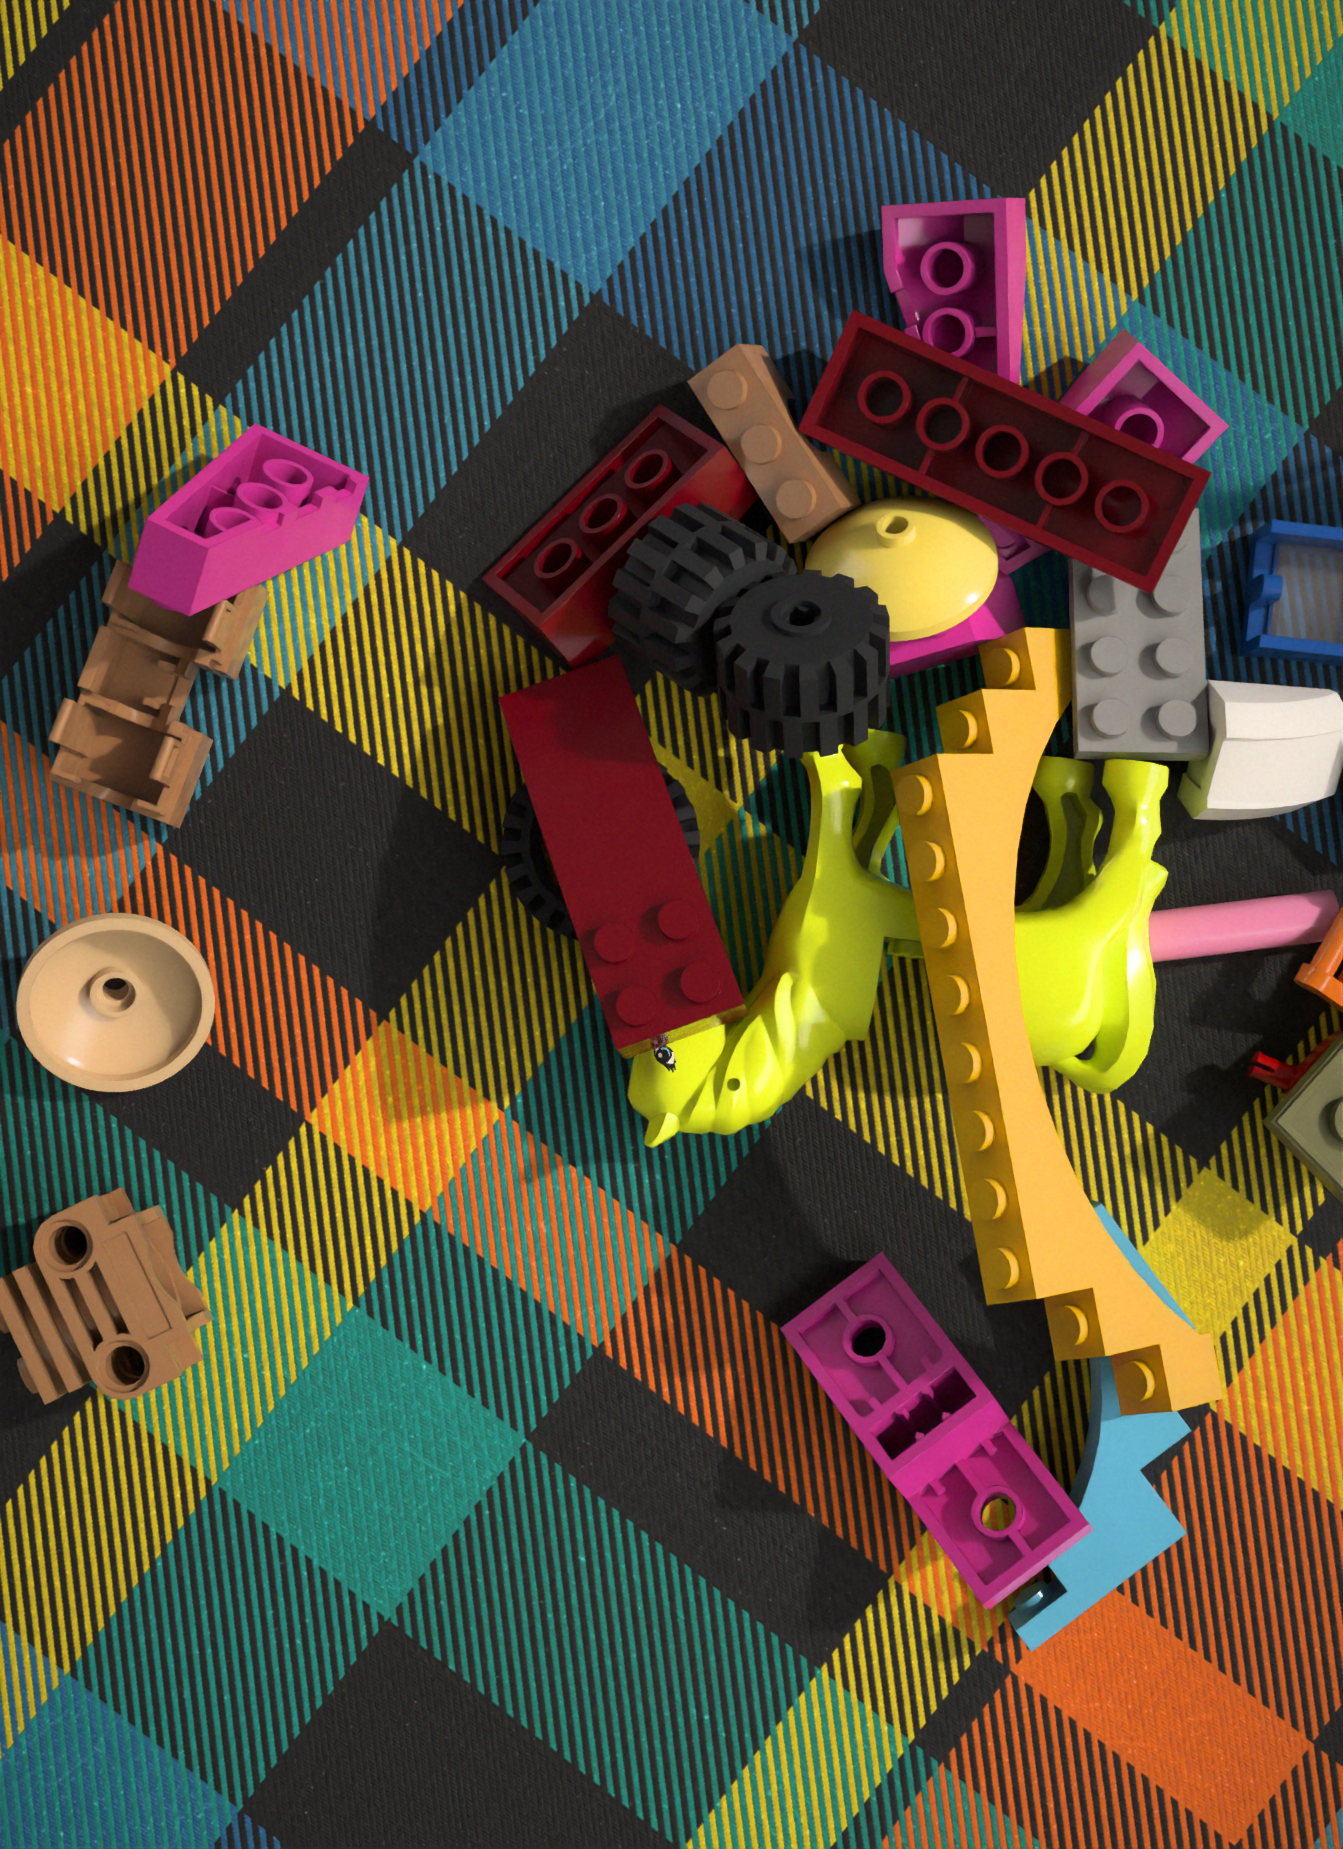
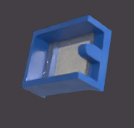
M1272 519L1251 534L1239 657H1269L1343 666V528Z

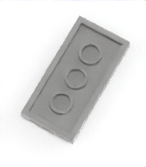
M1194 508L1152 595L1068 557L1074 759L1204 761L1209 754L1199 508Z

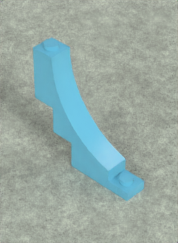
M1090 1199L1089 1201L1105 1230L1137 1274L1167 1307L1195 1330L1194 1325L1102 1203ZM1110 1355L1089 1358L1091 1379L1089 1428L1082 1461L1068 1496L1091 1525L1093 1531L1048 1564L1057 1578L1049 1584H1046L1045 1581H1039L1029 1586L1015 1599L1013 1604L1016 1609L1007 1615L1015 1631L1031 1652L1187 1534L1140 1470L1187 1435L1191 1429L1177 1411L1121 1415Z

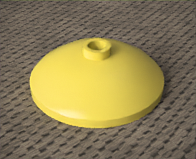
M906 495L883 498L863 504L837 519L820 534L807 555L805 569L821 570L822 576L833 577L839 573L854 578V588L863 586L871 588L878 594V604L886 605L890 617V642L932 636L954 627L972 615L985 602L993 590L998 575V554L991 532L971 512L941 499Z

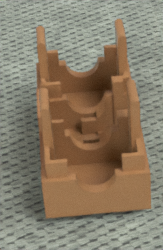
M138 543L130 565L118 559L115 563L101 600L102 603L112 609L106 627L100 625L77 684V686L82 688L77 703L63 698L48 740L60 745L48 779L180 829L213 740L208 736L179 722L199 668L220 677L223 676L234 681L237 680L270 593L259 583L191 616L178 611L163 609L154 604L149 597L128 588L139 547Z

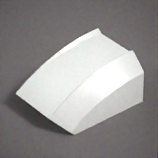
M1207 681L1209 754L1204 761H1189L1187 772L1182 775L1177 794L1193 819L1238 820L1270 817L1295 811L1335 794L1343 768V702L1337 692L1319 688Z

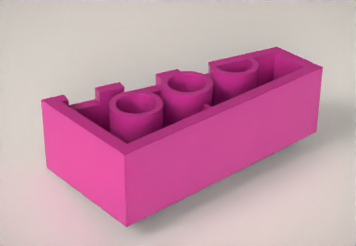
M255 423L146 518L128 588L149 597L154 604L163 609L178 611L187 616L200 612L348 542L370 477Z

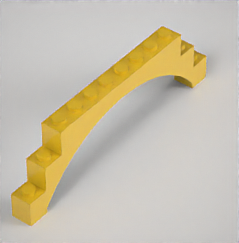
M1023 627L978 646L986 689H980L935 707L944 754H935L891 770L986 1304L992 1305L1044 1298L1055 1361L1110 1355L1121 1415L1174 1412L1224 1399L1211 1332L1197 1333L1167 1307L1137 1274L1105 1230L1080 1186L1057 1135L1039 1083L1025 1027L1015 949L1014 897L1017 853L1025 807L1036 769L1057 721L1072 700L1070 629Z

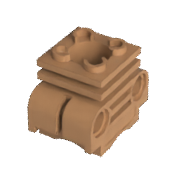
M123 1187L101 1196L94 1195L52 1215L40 1225L35 1234L33 1250L36 1262L0 1278V1330L4 1334L11 1332L22 1358L17 1360L21 1378L30 1392L33 1394L39 1392L45 1405L67 1392L70 1393L81 1388L92 1380L102 1393L112 1399L128 1400L136 1398L183 1375L182 1372L204 1359L193 1332L214 1319L200 1289L188 1279L179 1265L174 1249L173 1232L160 1204L135 1213ZM77 1228L86 1236L88 1243L87 1252L82 1250L77 1243ZM131 1347L138 1350L142 1355L145 1364L144 1368L138 1366L132 1359Z

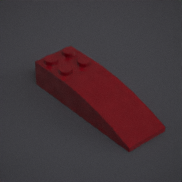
M852 310L797 430L819 443L1151 595L1212 474L1210 471L855 310Z
M619 654L498 697L547 850L616 1050L624 1059H628L748 1016L749 1014Z

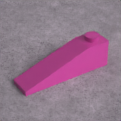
M1124 328L1083 371L1059 402L1064 406L1192 464L1229 427ZM975 515L991 532L997 548L998 570L1006 575L1052 550Z

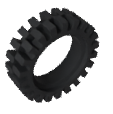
M658 762L697 869L700 851V830L698 829L697 816L693 804L690 803L685 794V789L678 779L675 780L667 772V768ZM524 783L521 789H516L511 798L512 804L509 812L505 813L502 825L504 834L503 841H501V855L505 863L504 870L517 898L538 921L558 934L579 941L561 888L554 883L546 870L542 855L543 835L526 783Z

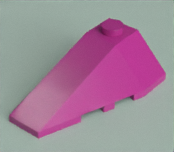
M994 198L881 206L884 274L891 293L895 292L907 326L904 329L905 333L1019 385L1026 279L1025 198Z

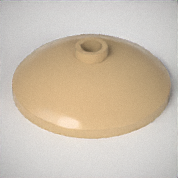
M106 913L74 921L51 934L38 946L22 971L17 989L16 1011L18 1026L27 1047L33 1056L52 1074L68 1083L89 1090L126 1092L146 1088L164 1081L184 1068L196 1056L211 1030L215 1013V995L213 981L205 960L184 935L161 921L146 916L129 913ZM112 978H120L126 982L124 987L117 990L109 989L104 984Z

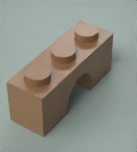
M736 344L687 381L789 544L814 540L837 519L863 505L831 453L818 450L807 440L803 433L797 431L798 426L788 408V404L796 398L762 345Z

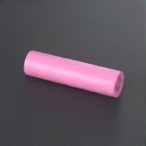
M1322 890L1152 911L1149 915V944L1152 962L1322 942L1339 912L1337 898L1332 890Z

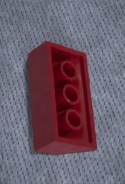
M659 404L481 579L550 650L575 670L589 665L600 658L615 640L611 628L616 621L608 616L609 600L617 594L618 590L612 583L617 569L625 567L630 557L626 551L636 538L642 540L648 534V524L661 514L669 519L676 506L689 503L696 508L700 502L712 505L733 519L740 521L744 513L760 496L723 444Z

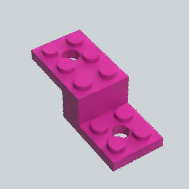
M880 1252L780 1328L887 1478L907 1499L987 1610H990L1093 1531V1528L1009 1420L988 1388L883 1252ZM873 1327L885 1331L886 1341L883 1348L877 1354L868 1357L855 1354V1340L862 1331ZM1000 1498L1013 1501L1016 1506V1516L1008 1528L1001 1531H992L984 1527L982 1516L984 1509L990 1502Z

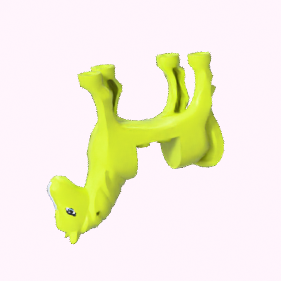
M868 729L867 740L855 747L846 743L838 746V754L820 757L818 751L803 753V759H800V761L807 769L811 786V820L806 858L801 878L785 899L770 935L761 978L744 1001L749 1015L634 1056L628 1086V1098L632 1107L649 1120L644 1140L646 1146L653 1148L674 1136L678 1131L694 1134L713 1132L721 1135H730L737 1133L747 1125L757 1124L769 1119L782 1104L791 1100L798 1090L822 1068L829 1055L839 1052L846 1040H865L875 1002L884 942H889L887 950L889 955L924 959L912 889L893 883L880 873L881 860L892 836L900 825L891 770L899 768L904 758L907 738L903 735ZM1041 756L1032 787L1044 803L1050 833V849L1044 872L1033 893L1020 906L1014 907L1016 962L1025 1027L1035 1067L1049 1066L1065 1075L1075 1085L1091 1093L1107 1094L1117 1089L1136 1073L1148 1054L1154 1027L1156 978L1149 944V915L1155 899L1165 886L1169 873L1165 867L1152 861L1151 856L1154 844L1161 834L1160 799L1168 787L1169 769L1163 765L1136 760H1105L1102 784L1111 798L1115 809V816L1108 852L1096 873L1092 858L1093 844L1103 823L1102 810L1090 798L1094 784L1095 766L1092 763L1075 759ZM860 797V811L852 831L855 807ZM1092 1042L1093 1054L1090 1059L1082 1060L1075 1057V1055L1082 1053Z

